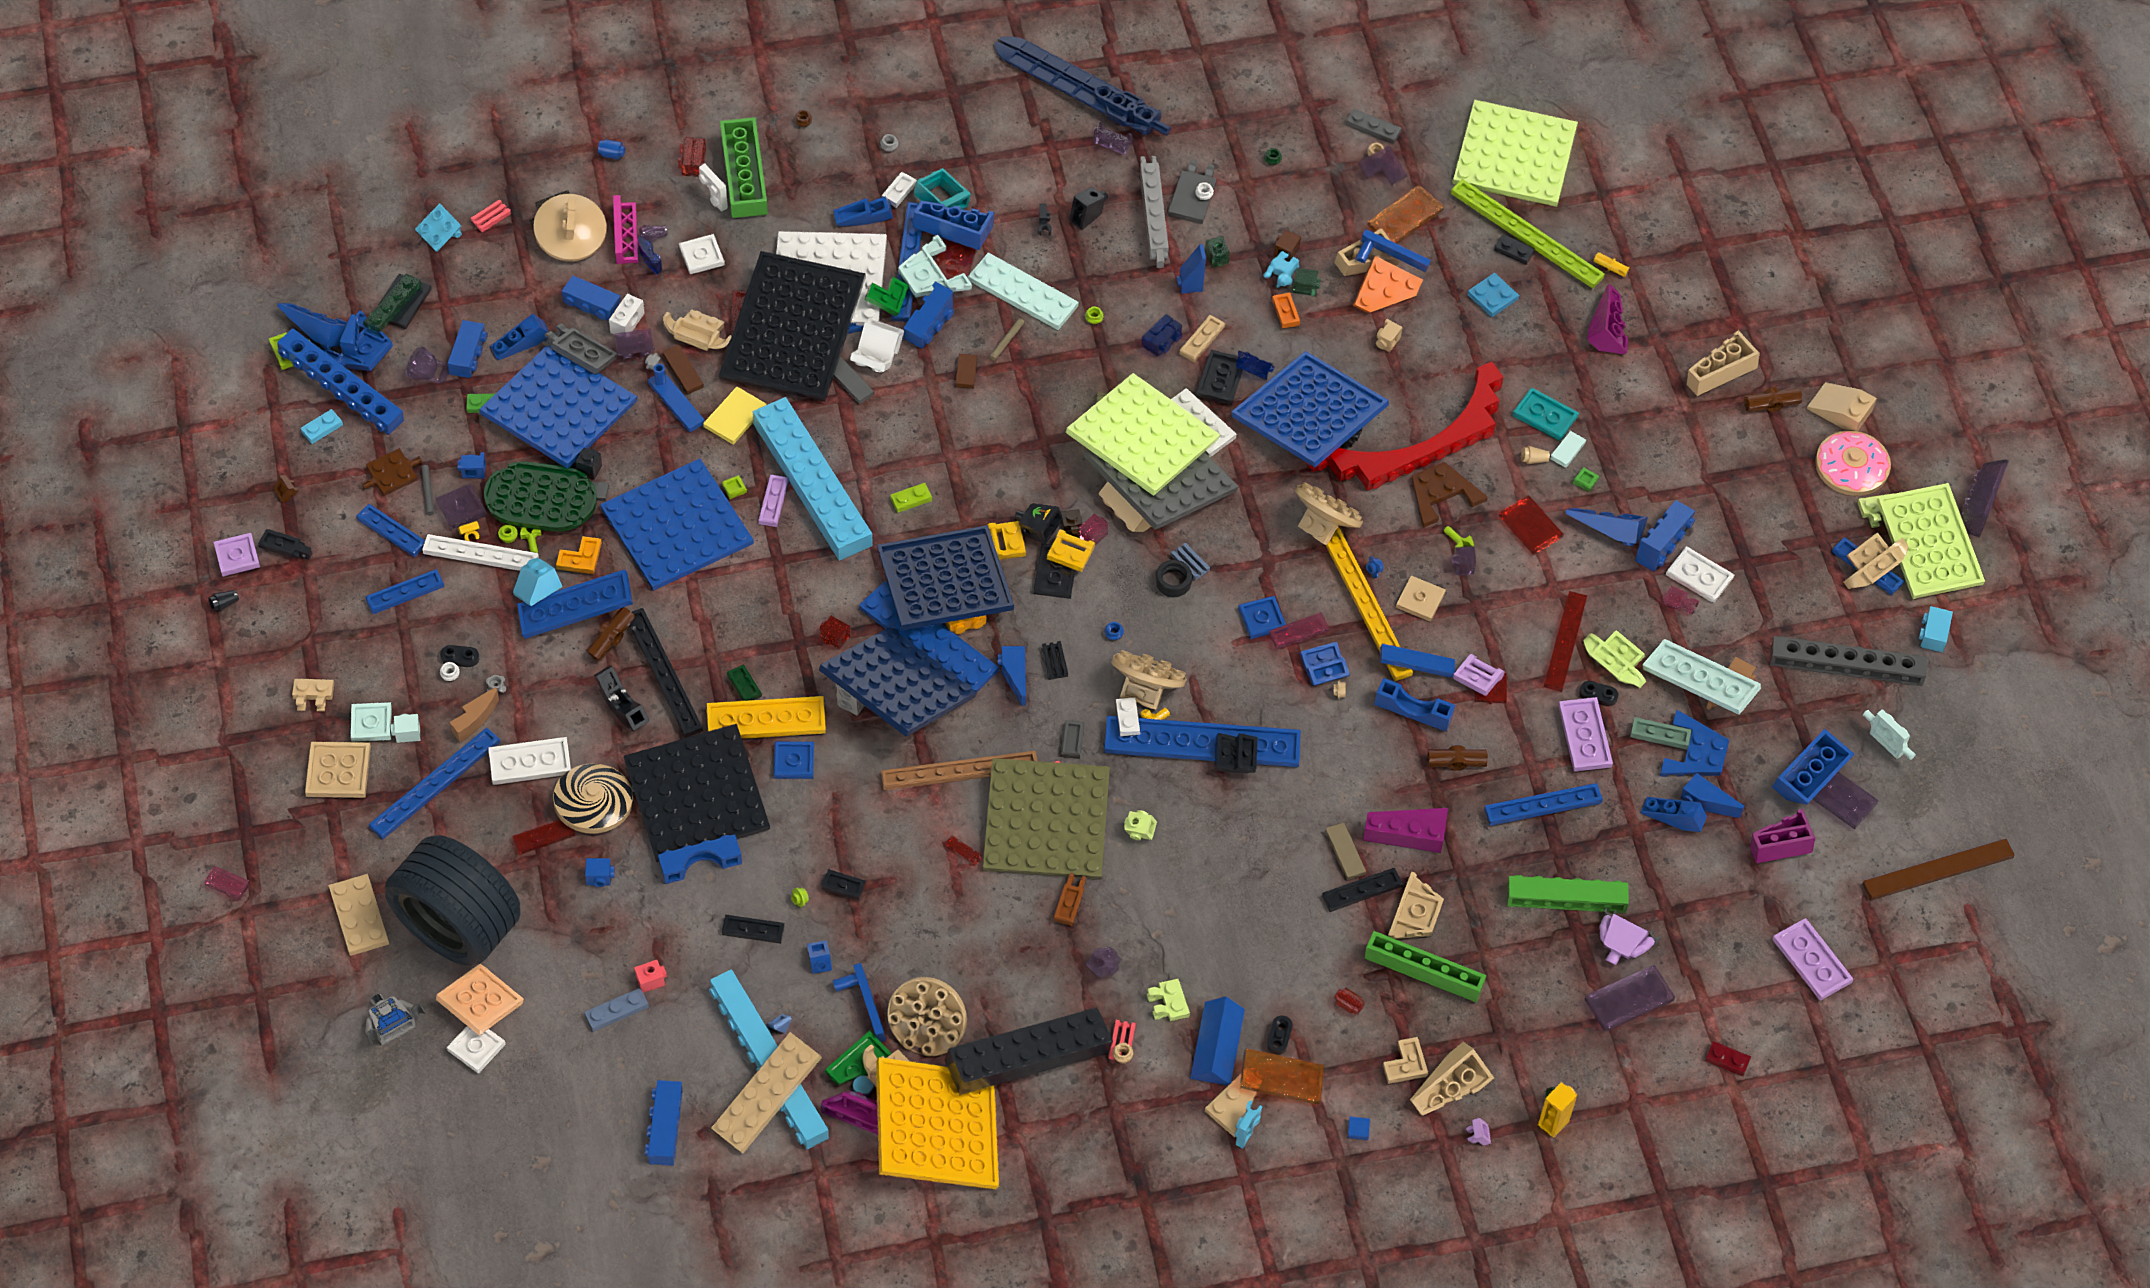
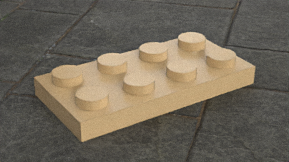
M368 874L329 885L350 956L389 945Z

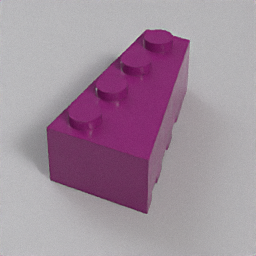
M1448 808L1368 812L1363 841L1441 853Z

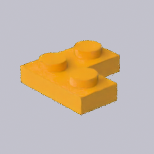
M582 536L579 552L560 549L556 569L594 574L602 544L601 539Z

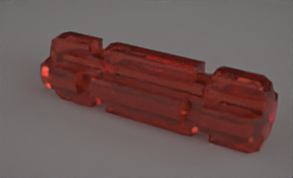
M949 837L946 844L951 849L955 848L957 853L966 859L970 858V861L974 864L980 862L982 855L979 852L973 851L974 849L962 841H958L959 839L956 837Z

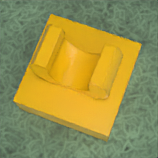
M477 521L458 527L459 534H465V541H469V534H474L475 539H479V534L475 531L479 529Z

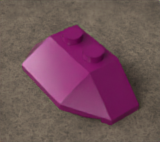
M846 1091L822 1100L821 1113L878 1135L877 1099L867 1098L860 1092Z

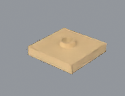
M1411 576L1396 604V608L1431 622L1445 595L1446 589Z

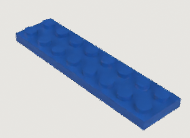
M885 581L859 605V609L883 628L891 627L897 629L900 635L911 640L920 650L926 651L928 656L935 661H939L948 671L954 672L957 678L970 684L971 688L977 690V692L999 672V667L941 623L901 630L891 593Z

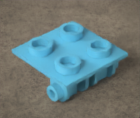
M440 203L415 229L436 252L452 236L458 238L462 234L461 225Z

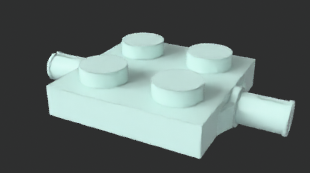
M1883 709L1877 713L1876 717L1869 710L1864 712L1863 716L1871 724L1870 734L1896 759L1903 754L1909 760L1915 757L1916 754L1907 745L1910 735L1904 727H1901L1894 721L1890 714H1887Z

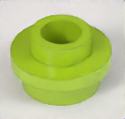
M1090 307L1085 313V318L1091 324H1098L1103 320V312L1098 307Z
M504 525L499 529L498 535L503 542L512 543L517 538L518 532L514 526Z
M794 888L792 890V902L799 907L805 906L809 901L806 890L804 888Z

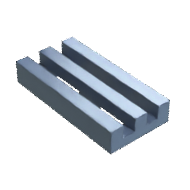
M1186 542L1182 547H1178L1177 551L1171 552V557L1174 560L1186 563L1179 556L1181 554L1190 566L1198 572L1197 574L1190 567L1192 578L1195 581L1210 571V567Z

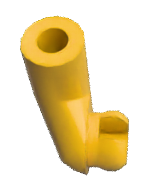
M1165 707L1156 714L1151 713L1148 709H1144L1141 712V718L1164 720L1170 715Z

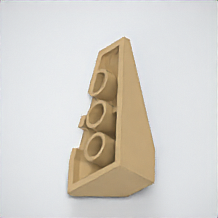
M1462 1042L1444 1058L1410 1101L1423 1116L1443 1107L1444 1104L1450 1101H1457L1466 1094L1480 1091L1494 1077L1476 1051L1465 1042Z

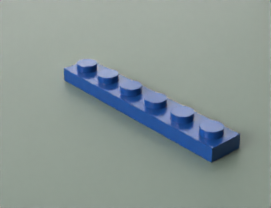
M1594 783L1485 805L1484 811L1489 826L1601 804L1603 798L1598 784Z

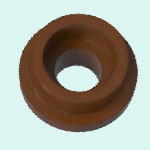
M800 110L796 113L794 120L798 126L805 127L811 124L812 116L807 110Z

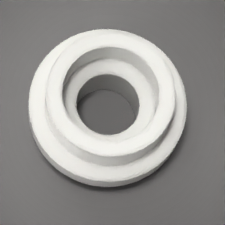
M1201 183L1196 188V196L1202 200L1210 199L1213 196V188L1208 183Z
M452 662L445 663L440 669V675L446 681H453L460 674L459 667Z

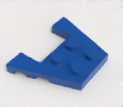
M359 310L355 315L359 324V330H361L358 337L357 355H347L343 352L339 354L327 348L323 351L345 368L371 371L393 347V344Z
M1676 710L1673 726L1691 729L1689 746L1684 763L1664 758L1660 776L1677 775L1679 777L1684 776V774L1696 773L1700 776H1721L1729 739L1681 711Z

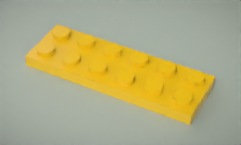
M823 696L707 703L708 731L737 723L741 738L826 733Z

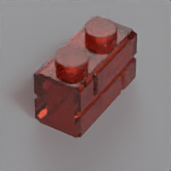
M685 137L684 144H680V155H682V158H678V169H681L683 176L693 175L694 177H699V166L705 163V138Z

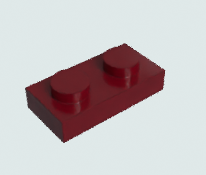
M1713 1041L1705 1061L1744 1076L1751 1056Z

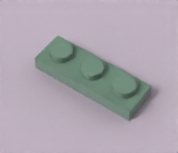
M1634 717L1630 737L1687 750L1691 729Z

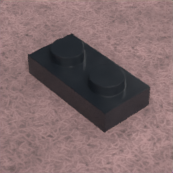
M1503 234L1496 244L1494 251L1527 265L1535 252V248Z
M828 869L821 889L859 901L866 881Z

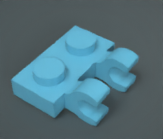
M1251 1100L1246 1105L1245 1117L1241 1116L1236 1125V1128H1238L1235 1133L1237 1137L1236 1145L1244 1148L1253 1133L1254 1127L1260 1122L1262 1106L1260 1105L1257 1110H1252L1253 1101Z

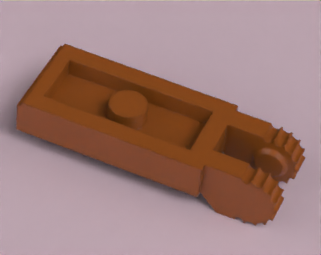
M1070 873L1055 912V922L1073 926L1082 900L1087 877L1082 876L1079 886L1076 887L1072 886L1075 874Z

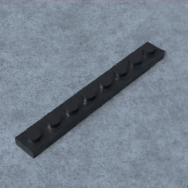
M640 608L632 611L635 619L629 626L684 737L687 738L702 732L703 727L644 609Z

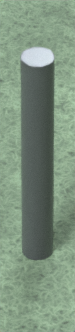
M423 465L421 466L426 511L427 515H433L434 505L429 466Z

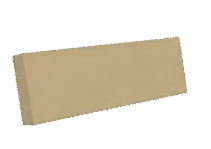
M1209 315L1180 349L1179 354L1195 363L1223 330L1225 323Z

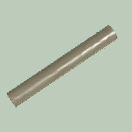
M1019 318L990 354L989 358L995 361L1019 331L1024 324L1023 319Z

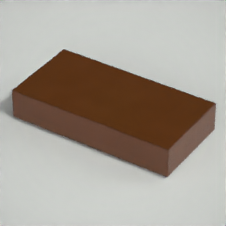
M959 354L956 387L974 389L977 355Z

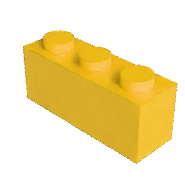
M1561 1082L1546 1097L1538 1125L1553 1138L1567 1125L1571 1118L1577 1094H1575V1091L1570 1086H1566Z

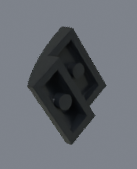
M1218 733L1215 741L1214 770L1231 773H1255L1258 737L1241 733L1237 737Z

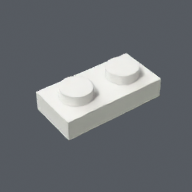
M901 172L883 193L882 197L886 196L890 204L897 208L915 187L917 180Z
M1135 697L1116 699L1120 736L1140 735Z

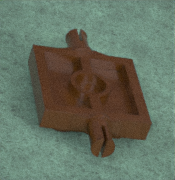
M399 448L367 463L366 467L371 474V478L361 482L364 490L375 485L380 489L383 496L388 495L417 481L413 467L422 463L420 456L408 460Z

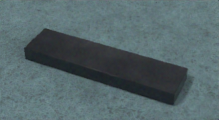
M1394 867L1323 892L1322 897L1329 911L1332 912L1401 888L1403 883Z

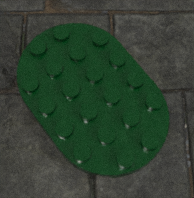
M527 461L507 464L508 467L500 471L496 470L489 477L484 488L485 504L490 514L504 524L552 532L572 530L584 524L592 516L597 505L596 489L587 475L579 470L567 469L563 466Z

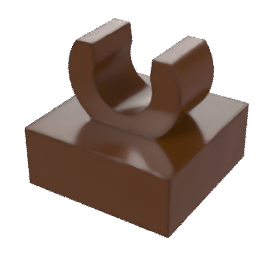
M280 475L274 486V491L282 502H288L291 495H296L299 490L298 487L294 488V480H289L287 475Z

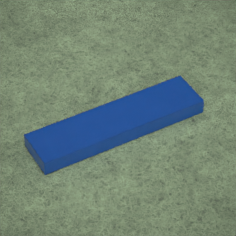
M368 504L356 516L358 521L413 557H416L423 550L424 539L374 506Z
M1844 537L1833 548L1832 552L1856 569L1847 555L1855 550L1857 546ZM1889 571L1874 583L1892 596L1903 585L1904 580Z
M435 569L367 595L365 598L372 614H376L444 587V583L438 570Z
M1383 643L1380 647V663L1453 678L1455 673V659Z

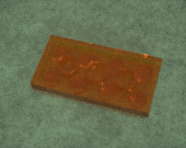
M1418 185L1369 220L1367 226L1374 232L1382 228L1389 239L1398 244L1442 212L1444 205Z
M1245 1049L1240 1088L1319 1105L1322 1096L1324 1065Z

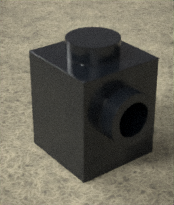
M583 447L576 460V468L587 475L588 478L595 480L602 467L601 453L594 449Z

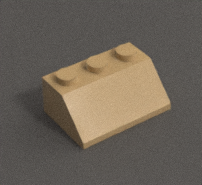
M1109 482L1098 493L1103 498L1102 501L1115 511L1114 514L1126 523V527L1130 531L1144 532L1152 527Z

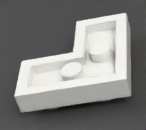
M706 164L699 166V179L702 184H706L709 187L712 205L718 207L721 212L726 210L727 194L725 184Z

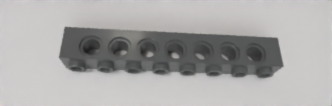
M1774 636L1770 651V665L1923 686L1927 671V657L1917 654L1909 655L1900 652L1882 651L1880 649L1872 650L1862 647L1844 646L1842 644H1828L1822 641L1814 642L1806 641L1805 639Z

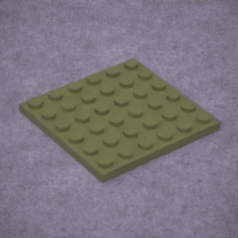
M992 758L983 871L1069 877L1070 873H1073L1076 878L1085 876L1090 879H1102L1110 767Z

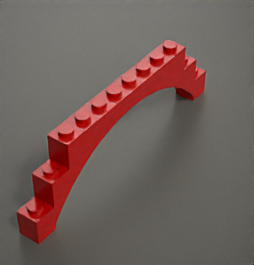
M1492 361L1476 368L1474 379L1477 385L1467 407L1450 426L1424 442L1402 449L1382 452H1363L1337 448L1316 467L1307 462L1305 463L1312 473L1329 466L1340 482L1345 479L1349 480L1357 475L1367 491L1373 488L1377 489L1386 482H1392L1404 474L1412 473L1419 467H1425L1435 460L1443 459L1450 453H1456L1461 448L1474 445L1483 438L1491 437L1494 434L1496 423L1490 415L1498 411L1500 401L1494 392L1502 388L1504 377Z

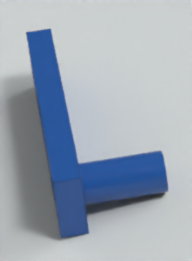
M1365 229L1362 235L1361 242L1363 244L1355 258L1357 261L1365 263L1372 248H1375L1425 273L1431 260Z
M656 364L654 366V376L648 379L650 387L689 433L701 427L705 419L665 374L664 365Z
M858 963L853 965L855 973L835 979L833 983L836 992L858 984L860 985L876 1037L880 1042H884L887 1039L862 964Z

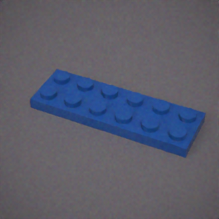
M624 569L553 592L532 606L525 602L518 603L522 636L525 639L632 605L633 601L627 571Z

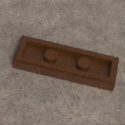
M679 344L662 351L665 360L687 395L704 388L703 382Z

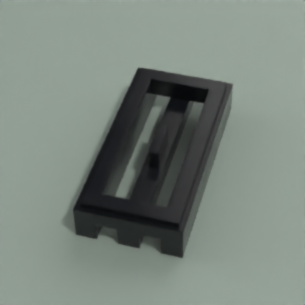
M1057 641V644L1053 642L1049 643V645H1046V643L1042 644L1049 680L1068 677L1061 641ZM1055 649H1058L1063 673H1060ZM1047 650H1051L1056 674L1052 673Z

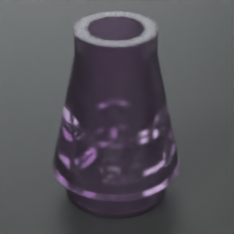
M644 225L639 229L642 242H651L667 236V228L665 225Z

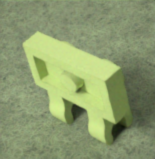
M1886 495L1858 499V506L1862 517L1869 518L1872 528L1879 527L1878 521H1881L1880 515L1882 514L1877 499Z
M1179 979L1160 982L1159 988L1152 987L1148 989L1147 998L1149 1002L1163 999L1164 1005L1153 1006L1154 1011L1152 1013L1154 1019L1168 1016L1170 1021L1189 1017L1190 1012Z

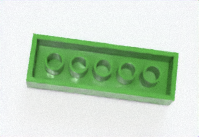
M756 118L720 121L732 218L768 215Z

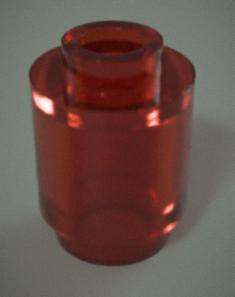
M1346 987L1343 990L1339 989L1334 997L1336 1000L1335 1005L1351 1015L1353 1013L1358 1015L1365 1005V1001L1362 1000L1361 996Z

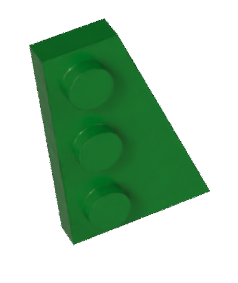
M869 1031L827 1067L825 1073L839 1087L855 1080L859 1076L868 1074L864 1068L863 1054L865 1049L871 1044L874 1046V1054L877 1058L882 1056L887 1058L892 1053Z

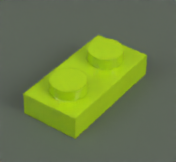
M922 483L890 494V499L897 513L931 502L932 495L926 484Z

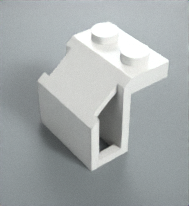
M869 319L864 323L858 350L851 354L850 360L854 361L858 366L872 367V370L876 372L886 371L892 364L894 353L897 354L899 352L904 330Z

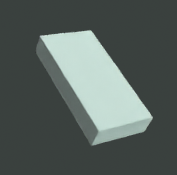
M1570 431L1553 452L1550 459L1567 468L1586 443V439Z

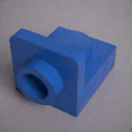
M827 940L807 944L812 973L831 971L832 965Z

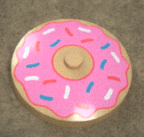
M1841 431L1827 437L1819 446L1815 460L1817 472L1823 482L1833 490L1850 496L1868 495L1879 490L1887 481L1891 469L1890 457L1884 446L1872 436L1857 431Z

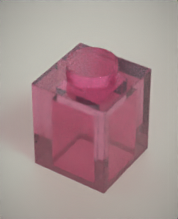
M1094 513L1079 527V538L1088 542L1091 540L1095 542L1096 546L1108 535L1109 524L1103 517H1099Z

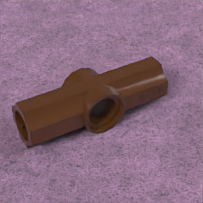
M1772 387L1763 393L1745 396V408L1748 412L1764 409L1776 412L1781 410L1783 406L1801 404L1802 392L1798 387L1784 390Z
M625 607L620 608L609 622L601 625L598 636L587 648L586 652L595 660L601 661L612 646H616L621 642L624 635L623 632L635 619V615Z
M1454 745L1449 749H1428L1427 752L1428 767H1450L1451 770L1455 771L1463 770L1466 767H1487L1488 754L1486 749H1465L1464 746Z

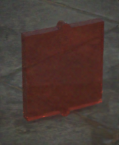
M1504 673L1503 678L1495 684L1486 696L1475 691V702L1506 704V673Z

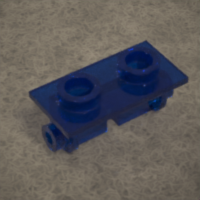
M1238 351L1236 367L1267 380L1268 373L1274 370L1273 364L1259 360L1258 357L1251 355L1249 352Z

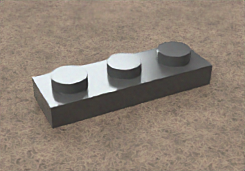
M1353 109L1346 120L1347 126L1391 144L1395 143L1402 129L1357 109Z

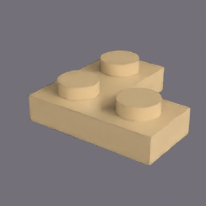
M1418 1037L1399 1040L1397 1045L1401 1059L1383 1063L1388 1084L1427 1077L1428 1071Z

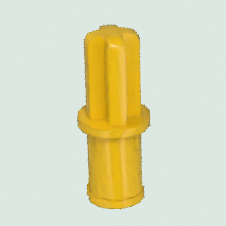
M1597 253L1594 258L1595 263L1607 268L1609 272L1611 270L1624 278L1630 268L1617 262L1615 258L1611 259L1601 253Z

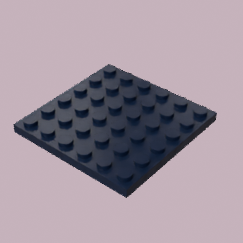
M988 525L877 545V551L901 630L1014 610V603Z
M891 627L827 660L819 667L820 672L905 737L968 702L977 694V690H973L970 684L961 681L954 672L945 669L939 661L932 659L926 651L920 650L911 640L904 638L897 629Z

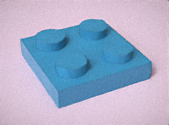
M1493 273L1468 290L1467 294L1491 317H1494L1519 299V295L1496 273Z

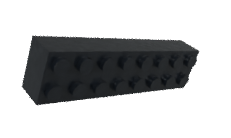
M1098 1007L948 1048L944 1061L959 1095L1108 1054L1113 1040Z

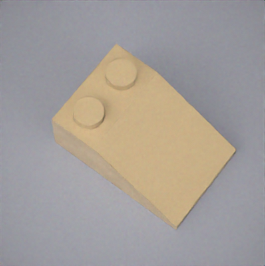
M1825 383L1807 406V409L1846 431L1858 432L1873 411L1877 398L1861 389Z

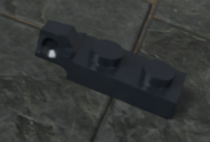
M270 529L265 530L258 543L259 548L298 559L300 556L310 560L313 554L311 547L305 546L301 539Z

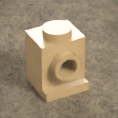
M1386 319L1384 329L1381 328L1377 333L1378 340L1376 345L1380 349L1390 352L1401 338L1402 327Z

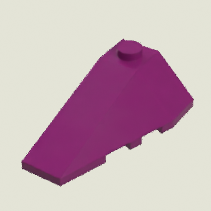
M1608 284L1589 325L1587 339L1598 351L1626 354L1628 338L1623 333V328L1626 325L1621 317V313H1623L1621 295L1611 284Z

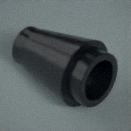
M236 590L213 593L212 596L208 597L213 611H221L239 600Z

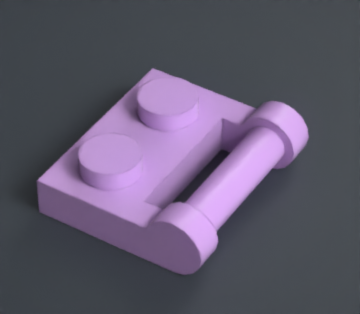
M1470 654L1454 673L1453 679L1486 696L1495 684L1503 678L1504 671L1500 668L1496 669L1478 660L1477 656Z

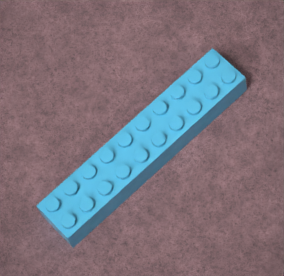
M784 397L752 411L754 426L786 477H789V482L837 559L840 561L873 546L872 532L787 398Z

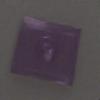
M471 484L436 498L437 504L452 529L487 515Z

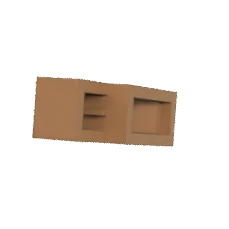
M495 687L462 707L463 715L450 722L451 731L460 743L476 732L495 709L499 701L498 692Z

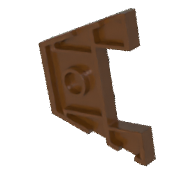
M1445 462L1412 475L1411 480L1423 528L1439 520L1438 515L1432 508L1434 504L1461 493L1464 494L1472 507L1486 502L1488 498L1486 494Z

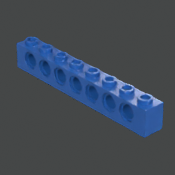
M293 328L277 342L278 353L282 358H287L297 369H302L306 372L310 379L318 381L322 388L331 391L338 400H343L347 403L351 410H356L366 421H371L375 424L379 431H384L389 435L404 421L403 411Z

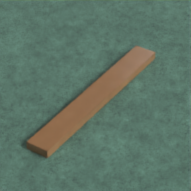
M1036 751L881 770L883 790L991 777L992 758L1037 761Z

